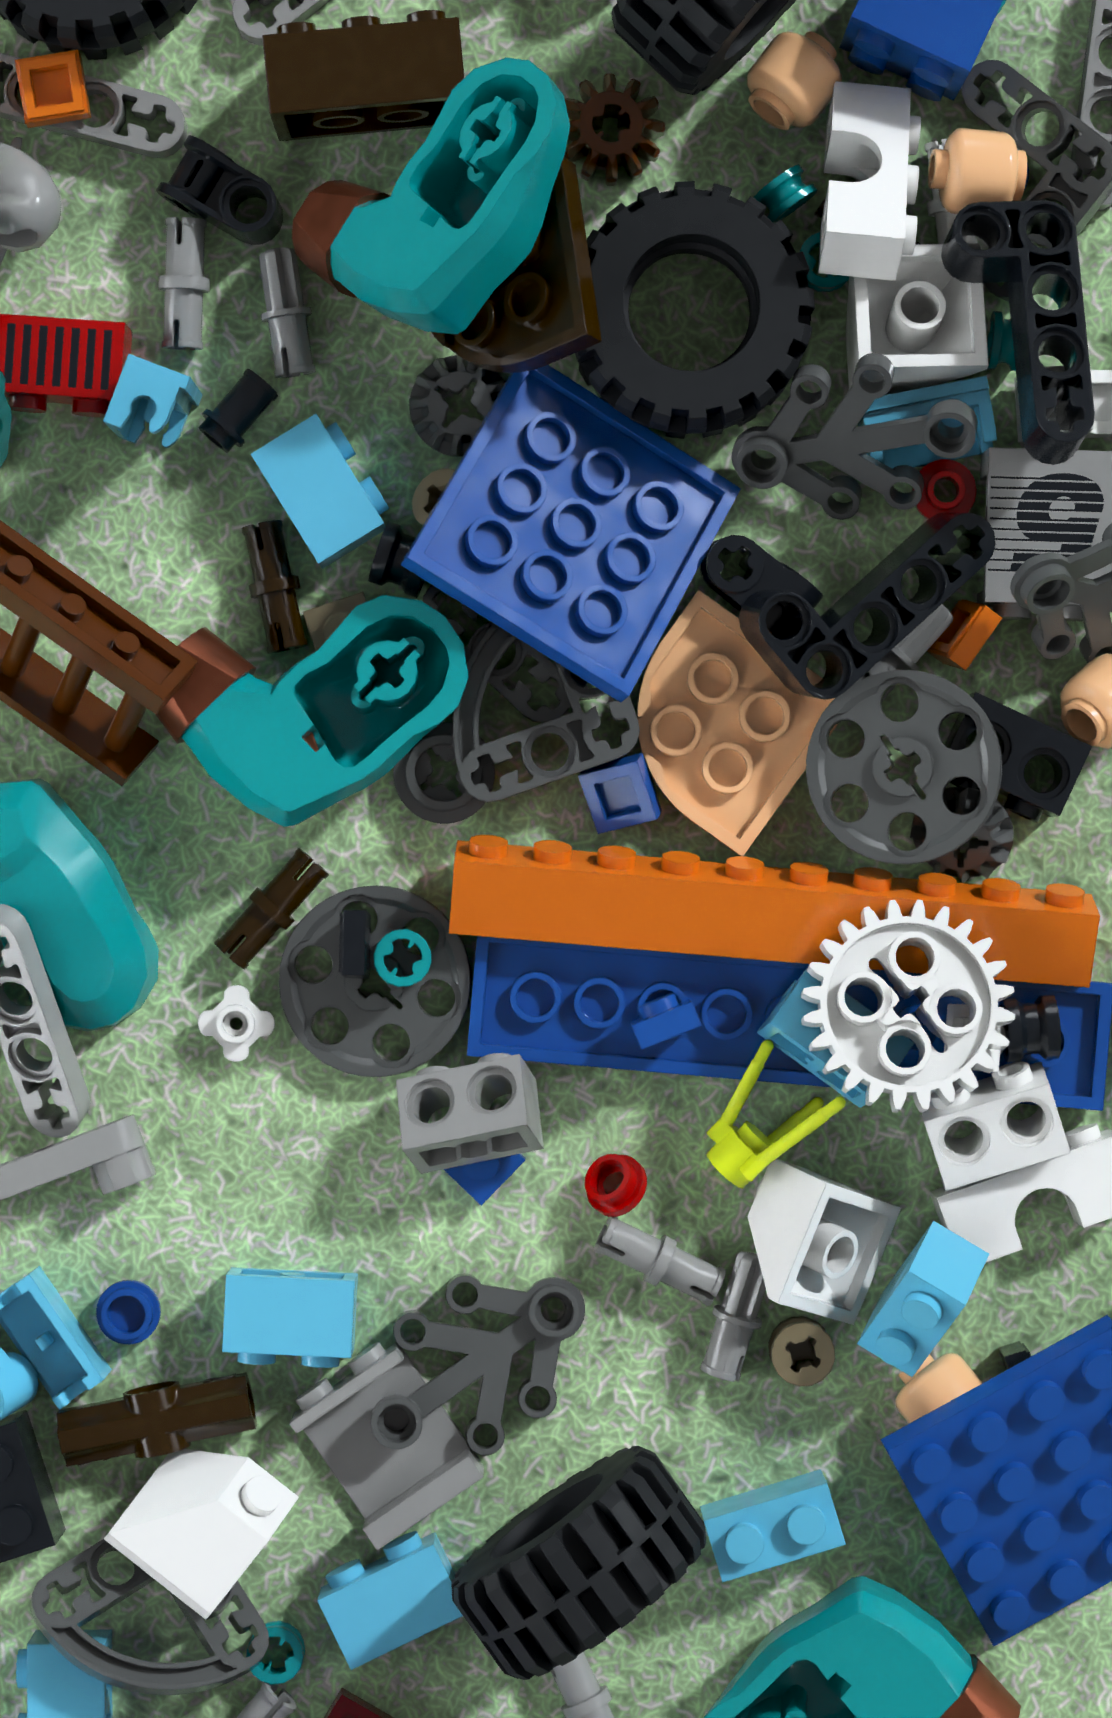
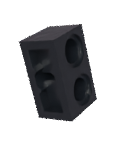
M977 692L969 694L986 713L998 737L1002 756V779L999 793L1007 797L1003 807L1016 815L1036 823L1039 822L1042 814L1049 817L1060 816L1092 746ZM959 713L944 745L952 750L965 749L967 738L977 729L974 720L969 715ZM1035 756L1048 760L1054 769V781L1050 788L1043 793L1032 790L1024 778L1025 766ZM961 777L950 782L956 787L962 786L980 790L977 783L970 778Z

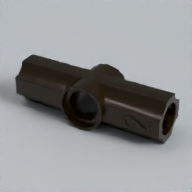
M247 1372L209 1378L185 1385H180L178 1381H166L141 1386L124 1392L123 1397L60 1409L56 1413L57 1434L61 1454L64 1456L67 1467L79 1466L98 1460L104 1461L135 1453L136 1458L166 1455L188 1448L193 1441L253 1430L257 1427L255 1404Z

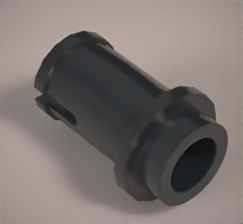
M246 369L242 378L213 411L205 409L202 413L205 421L199 426V429L210 441L226 453L234 445L242 447L245 443L242 436L268 405L277 399V392L255 372Z

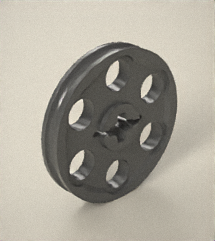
M886 671L871 675L854 683L847 691L836 697L822 713L813 730L806 758L807 785L813 805L822 822L848 848L870 859L885 863H925L939 859L959 849L987 821L997 801L1001 787V748L994 727L986 713L959 686L947 679L923 671ZM896 685H907L913 688L919 700L918 709L914 716L902 722L890 720L882 708V700L886 691ZM954 713L969 715L977 727V735L974 742L962 750L947 748L940 738L942 722ZM841 721L856 722L864 732L865 740L863 747L859 753L852 757H839L832 752L829 746L828 738L830 731ZM886 735L894 749L900 750L905 756L910 757L916 753L919 755L921 763L914 768V771L918 777L916 782L926 795L924 800L921 799L914 786L908 784L905 780L898 778L891 781L887 773L892 770L894 763L891 759L892 753L882 740L883 736ZM961 777L970 778L975 781L981 793L979 805L974 811L965 815L952 813L945 805L943 796L946 786L952 780ZM846 785L861 787L868 797L866 813L854 822L840 820L832 808V800L835 793ZM905 813L919 816L925 823L927 830L926 838L922 845L910 851L897 848L891 841L889 834L890 826L894 819Z
M375 885L348 889L316 905L304 916L292 932L284 949L279 971V993L282 1008L298 1040L308 1051L325 1064L345 1073L364 1077H386L401 1074L433 1058L445 1047L459 1028L468 1006L471 989V971L468 955L460 935L449 934L450 920L426 899L412 892L390 886ZM351 902H366L374 908L377 914V925L370 936V968L376 970L373 959L376 945L386 934L394 930L403 929L407 922L419 917L430 920L438 929V944L431 951V965L423 979L408 987H396L387 983L391 989L390 993L402 1004V1008H398L388 996L383 997L378 992H374L368 997L365 996L359 989L365 979L346 978L339 972L340 913ZM403 940L392 942L393 952L388 956H384L385 966L390 972L397 968L396 976L398 977L412 975L411 964L421 960L420 955L409 951L404 945ZM319 946L330 955L332 970L324 981L318 983L308 982L299 975L296 968V959L305 947ZM433 979L447 982L453 988L455 994V1003L452 1009L447 1014L441 1016H432L426 1013L420 1007L418 1001L422 985ZM322 1008H337L347 1018L349 1026L347 1035L338 1043H323L313 1032V1018ZM386 1024L401 1026L409 1036V1050L404 1057L398 1060L389 1061L383 1059L374 1048L373 1038L375 1033Z

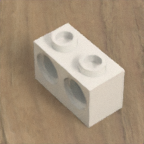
M1013 1062L999 1067V1072L992 1073V1077L977 1081L979 1086L971 1093L963 1089L957 1082H954L955 1101L952 1104L946 1106L936 1092H932L929 1109L926 1112H922L924 1124L946 1191L1071 1153L1042 1062L1031 1065L1027 1062ZM1033 1102L1039 1105L1037 1111L1029 1118L1017 1120L1007 1116L1010 1109L1018 1103ZM958 1121H970L977 1125L975 1130L964 1138H952L945 1134L947 1129Z

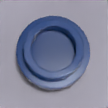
M122 1280L112 1284L103 1292L96 1308L97 1322L102 1332L114 1342L128 1345L147 1339L158 1326L161 1316V1306L155 1292L148 1285L136 1280Z

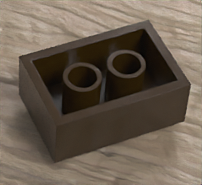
M422 10L408 14L406 16L407 22L381 24V20L378 17L357 16L343 20L341 22L342 28L316 30V25L313 23L292 22L278 26L277 34L262 35L269 113L279 141L433 127L452 89L464 79L459 17L446 18L443 11Z

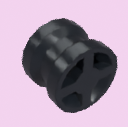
M388 521L381 536L368 581L379 586L388 582L399 585L406 595L418 598L425 580L401 566L416 537L404 534L400 525Z
M1041 995L1034 1003H1021L1016 998H1006L1000 1001L999 1007H1004L1005 1010L1015 1014V1020L1011 1024L1003 1025L1005 1037L1010 1041L1009 1045L1003 1050L1006 1062H1019L1026 1054H1039L1044 1059H1058L1060 1057L1061 1027L1059 1010L1054 995Z

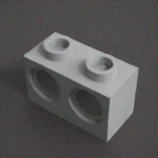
M488 1054L481 1057L474 1064L455 1068L431 1066L421 1069L416 1073V1076L396 1080L402 1150L421 1174L544 1149L536 1078L520 1054ZM505 1094H511L509 1101L503 1107L489 1110L495 1099ZM449 1107L448 1112L442 1119L428 1123L429 1118L436 1110Z

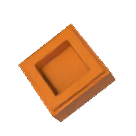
M79 50L15 60L24 121L28 128L91 118L82 57Z
M962 599L958 601L951 611L954 617L953 622L927 652L943 664L966 671L1000 623L1002 617L986 605Z

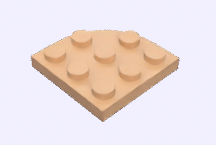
M698 589L657 647L645 670L637 702V719L640 730L638 739L641 752L655 784L665 798L691 822L739 856H744L805 771L807 751L813 730L822 713L835 698L824 700L802 696L790 691L745 638L740 628L739 618ZM806 667L807 678L814 686L822 678ZM836 724V725L832 728V730L830 731L829 736L831 735V733L833 732V730L836 728V726H837L838 724Z

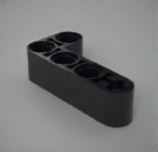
M1045 200L978 202L969 204L957 214L942 246L941 258L944 268L952 277L962 282H1007L1023 443L1028 453L1041 463L1051 465L1064 463L1073 457L1094 424L1095 415L1077 232L1073 216L1060 204ZM1039 234L1047 238L1052 244V248H1039L1030 241L1028 235ZM968 235L977 236L987 244L989 249L983 251L975 250L967 245L963 237ZM1042 294L1049 296L1056 302L1059 309L1048 310L1039 306L1034 300L1033 295ZM1049 355L1055 357L1063 364L1065 371L1053 372L1045 368L1040 362L1039 356ZM1055 409L1056 421H1048ZM1060 430H1068V432H1060Z
M936 514L923 523L823 615L819 616L811 604L800 594L789 591L762 590L749 596L742 605L739 615L740 628L745 638L790 691L802 696L824 700L836 698L847 691L986 565L992 557L996 545L995 533L990 523L977 514ZM954 530H960L962 533L958 539L953 533ZM956 544L960 549L959 553H947ZM929 555H939V556L934 559L933 557H931V556H929ZM909 568H913L919 577V587L914 597L908 600L901 590V580L904 573ZM776 603H780L786 611L787 622L783 631L774 637L767 628L766 617L770 608ZM866 610L872 618L873 628L867 640L861 643L854 634V622L858 614ZM819 652L826 661V671L822 680L813 686L807 678L806 667L812 655Z

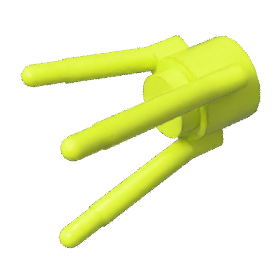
M764 1040L761 1043L722 1116L706 1132L716 1143L707 1152V1158L728 1181L741 1189L749 1182H752L767 1165L807 1137L846 1106V1100L841 1096L836 1097L824 1107L823 1099L815 1097L767 1137L748 1121H745L739 1128L733 1126L774 1048L771 1040Z

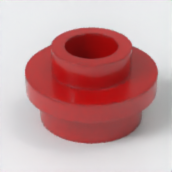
M939 459L930 462L919 471L924 479V487L921 500L916 505V508L926 519L940 513H968L971 510L976 499V483L971 472L963 464L950 459ZM946 479L955 485L956 496L953 501L942 502L936 498L934 494L936 481Z
M607 1154L601 1156L592 1163L585 1176L584 1183L588 1201L594 1209L608 1217H617L630 1212L639 1204L646 1191L647 1175L643 1166L628 1155Z

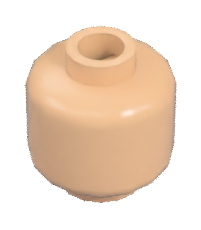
M812 31L806 32L804 36L793 32H783L774 37L747 74V86L751 93L748 99L750 106L763 120L781 130H788L791 126L802 128L813 124L831 101L834 83L836 81L842 82V74L834 61L837 56L835 48L824 37Z
M959 128L949 135L943 150L933 149L928 167V186L931 189H939L942 206L952 214H958L967 205L978 202L1021 201L1027 178V155L1024 150H1017L1015 140L1008 133Z
M1108 653L1095 657L1067 681L1060 692L1061 719L1068 733L1086 744L1106 749L1112 748V654Z
M929 1354L913 1377L904 1372L898 1375L905 1383V1386L896 1397V1408L910 1424L983 1382L958 1354H944L936 1360Z

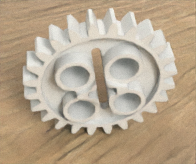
M919 899L913 905L909 916H902L896 900H890L886 906L885 919L879 920L875 912L867 906L860 913L861 930H858L845 919L840 922L837 928L844 942L843 945L829 939L822 941L819 948L829 959L830 963L811 962L807 968V972L813 978L820 981L821 985L807 987L802 990L801 998L810 1003L817 1004L818 1010L804 1015L801 1023L803 1026L820 1027L822 1032L810 1043L808 1048L810 1051L829 1049L833 1056L828 1060L822 1071L826 1075L843 1068L848 1073L841 1090L845 1094L855 1088L860 1082L866 1085L865 1105L871 1106L880 1097L882 1092L889 1094L891 1110L894 1113H898L901 1110L906 1096H913L915 1105L920 1113L926 1112L929 1109L932 1092H936L940 1100L948 1106L955 1101L954 1082H957L970 1093L979 1086L971 1070L972 1067L986 1073H991L997 1067L993 1058L986 1052V1049L1004 1050L1009 1045L1010 1041L995 1031L996 1026L1011 1024L1015 1020L1014 1013L998 1008L999 1001L1010 997L1015 992L1014 987L995 985L994 977L1007 966L1006 961L986 963L983 955L990 948L993 940L989 937L972 944L967 937L972 929L973 921L968 919L954 930L948 926L949 907L944 906L933 920L925 917L923 900ZM909 945L921 949L928 959L929 967L927 973L921 976H911L904 973L896 962L897 949ZM877 960L883 966L889 981L901 997L907 999L914 994L919 998L921 1005L915 1011L916 1015L923 1025H926L935 1036L941 1038L945 1043V1052L939 1053L935 1050L927 1033L914 1015L909 1013L900 1018L895 1013L893 1008L899 1002L898 995L880 976L873 973L869 967V961ZM853 985L869 987L878 999L877 1012L870 1016L854 1014L845 1003L844 994L846 989ZM945 996L960 998L969 1009L970 1018L968 1024L957 1028L946 1025L938 1015L937 1004L939 999ZM894 1036L910 1038L919 1050L917 1065L911 1068H902L892 1063L886 1053L888 1039Z

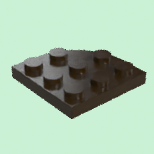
M563 158L551 192L542 228L530 254L493 291L464 331L458 334L431 332L443 346L451 349L462 359L494 372L518 373L549 365L602 342L576 164Z

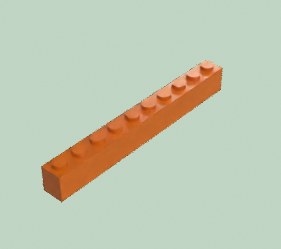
M495 835L472 836L469 841L457 840L449 934L810 964L811 962L829 964V959L822 953L819 946L824 939L835 941L841 945L844 944L837 928L844 919L853 924L858 930H861L860 913L863 908L869 906L879 920L885 919V910L888 902L896 900L902 916H909L913 905L919 899L923 900L925 917L927 919L933 920L944 906L949 907L948 926L954 930L964 921L971 919L973 925L967 939L972 944L989 937L993 940L990 948L984 953L983 958L986 963L1005 960L1007 964L994 977V980L1090 988L1100 914L1092 894H1086L1082 888L1070 884L1054 883L1047 885L1046 890L1021 888L1017 882L1003 878H988L983 880L982 885L957 883V880L952 876L933 872L922 873L918 876V879L893 877L889 871L874 867L857 868L854 870V874L828 872L829 869L826 866L813 862H795L790 865V868L764 866V862L759 859L745 856L730 857L726 860V863L700 861L698 855L685 851L665 852L661 858L638 856L633 849L614 845L603 846L598 849V852L572 850L571 845L556 840L538 841L534 843V847L508 845L506 839ZM912 945L902 946L897 949L896 962L903 972L927 973L929 967L928 959L921 949ZM877 960L869 961L870 969L884 970Z

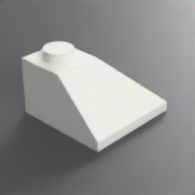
M967 243L973 249L981 250L980 243ZM915 244L913 255L901 256L896 281L849 276L846 319L849 389L853 384V375L858 360L870 353L886 356L894 366V377L887 394L940 385L987 370L989 363L983 283L962 282L952 277L944 268L941 252L943 244ZM868 370L863 373L864 377L872 382H879L884 379L883 375L875 370Z
M775 1159L768 1165L763 1178L758 1184L755 1199L747 1216L768 1299L781 1305L854 1325L901 1207L809 1169Z
M183 1449L167 1454L105 1536L104 1540L206 1620L267 1544L299 1497L249 1457Z

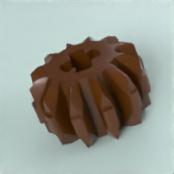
M607 73L604 75L603 92L598 93L591 82L584 80L579 84L580 96L584 103L575 99L565 98L568 117L571 119L569 121L570 130L567 141L573 142L566 147L564 158L574 163L585 156L587 157L581 170V178L589 181L593 178L598 166L606 168V185L616 186L619 166L623 165L628 176L633 180H637L642 176L641 163L637 157L653 162L658 159L660 149L649 139H657L664 136L665 123L657 119H648L658 110L659 102L655 96L647 97L637 103L635 102L641 85L638 80L631 79L622 93L615 91V75ZM604 118L618 119V129L624 125L627 129L619 131L617 141H604V131L598 134L594 132V130L602 129Z

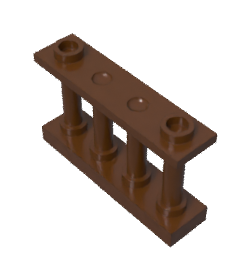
M0 520V604L19 617L12 636L0 628V700L117 784L123 786L152 754L159 743V740L139 727L146 709L157 715L191 677L198 661ZM41 633L72 654L64 673L34 652ZM94 671L125 692L117 711L86 689Z

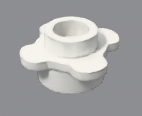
M241 985L228 987L224 991V1000L213 1010L202 1012L198 1019L200 1032L205 1036H213L223 1047L225 1058L233 1062L246 1059L249 1055V1047L260 1036H269L275 1027L273 1015L269 1011H261L250 1000L248 989ZM234 1017L240 1018L243 1023L242 1027L238 1030L233 1029L230 1024Z

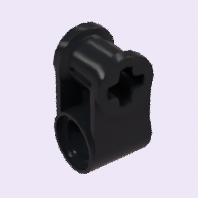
M189 135L184 142L187 152L169 182H161L156 192L189 215L206 220L241 242L250 245H260L272 240L280 232L283 223V209L271 186L264 179L236 164L231 158L212 145ZM258 197L267 201L265 215L259 221L245 224L236 220L238 206L244 200Z
M730 535L713 541L700 564L699 570L707 586L738 611H741L742 605L749 596L762 590L789 591L800 594L813 608L823 598V594L802 575L776 560L753 540L745 536ZM738 550L743 555L739 566L745 571L744 576L736 575L723 579L720 573L724 568V564L718 559L719 554L728 555ZM780 603L773 605L766 617L767 628L774 637L783 631L787 622L786 611Z

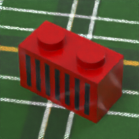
M0 314V371L3 372L6 379L4 395L8 400L11 410L27 413H46L47 403L72 404V414L104 418L127 356L131 354L133 332L125 322Z

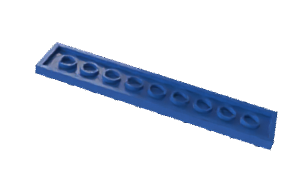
M477 936L467 1056L483 1057L493 1053L520 1054L524 1061L741 1080L761 1043L766 1040L757 1031L794 980L798 981L809 964ZM871 969L889 987L891 986L898 995L899 1002L893 1008L895 1013L900 1018L909 1013L914 1015L927 1033L931 1045L937 1052L943 1053L944 1042L941 1038L935 1036L926 1025H923L916 1015L915 1011L921 1005L919 998L913 994L911 997L904 999L894 989L884 970ZM904 972V973H906V974H908V975H911V976H921V975H923V974H921V973H909V972ZM994 980L995 985L1013 986L1015 992L1008 998H1016L1021 1003H1034L1041 995L1055 996L1061 1027L1060 1057L1058 1059H1044L1039 1054H1026L1019 1062H1027L1029 1065L1042 1062L1056 1107L1103 1111L1112 1014V983L1091 981L1090 988ZM853 985L846 989L845 992L873 1013L877 1012L878 999L869 987ZM671 993L675 994L678 1003L687 999L693 1002L702 1026L641 1050L630 1022L642 1018L639 1006ZM945 996L939 999L937 1004L938 1015L945 1024L948 1004H965L960 998ZM915 1043L899 1067L911 1068L917 1065L919 1050ZM775 1046L757 1081L830 1087ZM1003 1052L1001 1053L999 1067L1009 1063H1013L1006 1062L1003 1056ZM972 1071L977 1081L992 1077L993 1073ZM1021 1102V1103H1018V1104L1037 1105L1036 1103H1033V1102Z

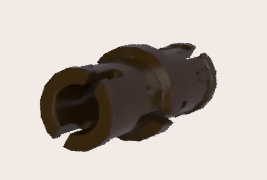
M282 520L258 523L259 527H255L252 524L241 528L243 535H245L254 583L249 585L251 598H258L268 644V654L288 651L292 647L298 649L308 646L295 592L301 589L298 575H292L282 530Z
M301 848L295 851L294 856L263 891L258 887L249 896L253 902L223 936L214 942L224 954L226 952L231 954L246 937L243 943L229 957L244 970L280 927L285 930L288 929L295 921L291 916L292 913L319 883L329 876V873L323 867L313 862L297 880L314 860Z

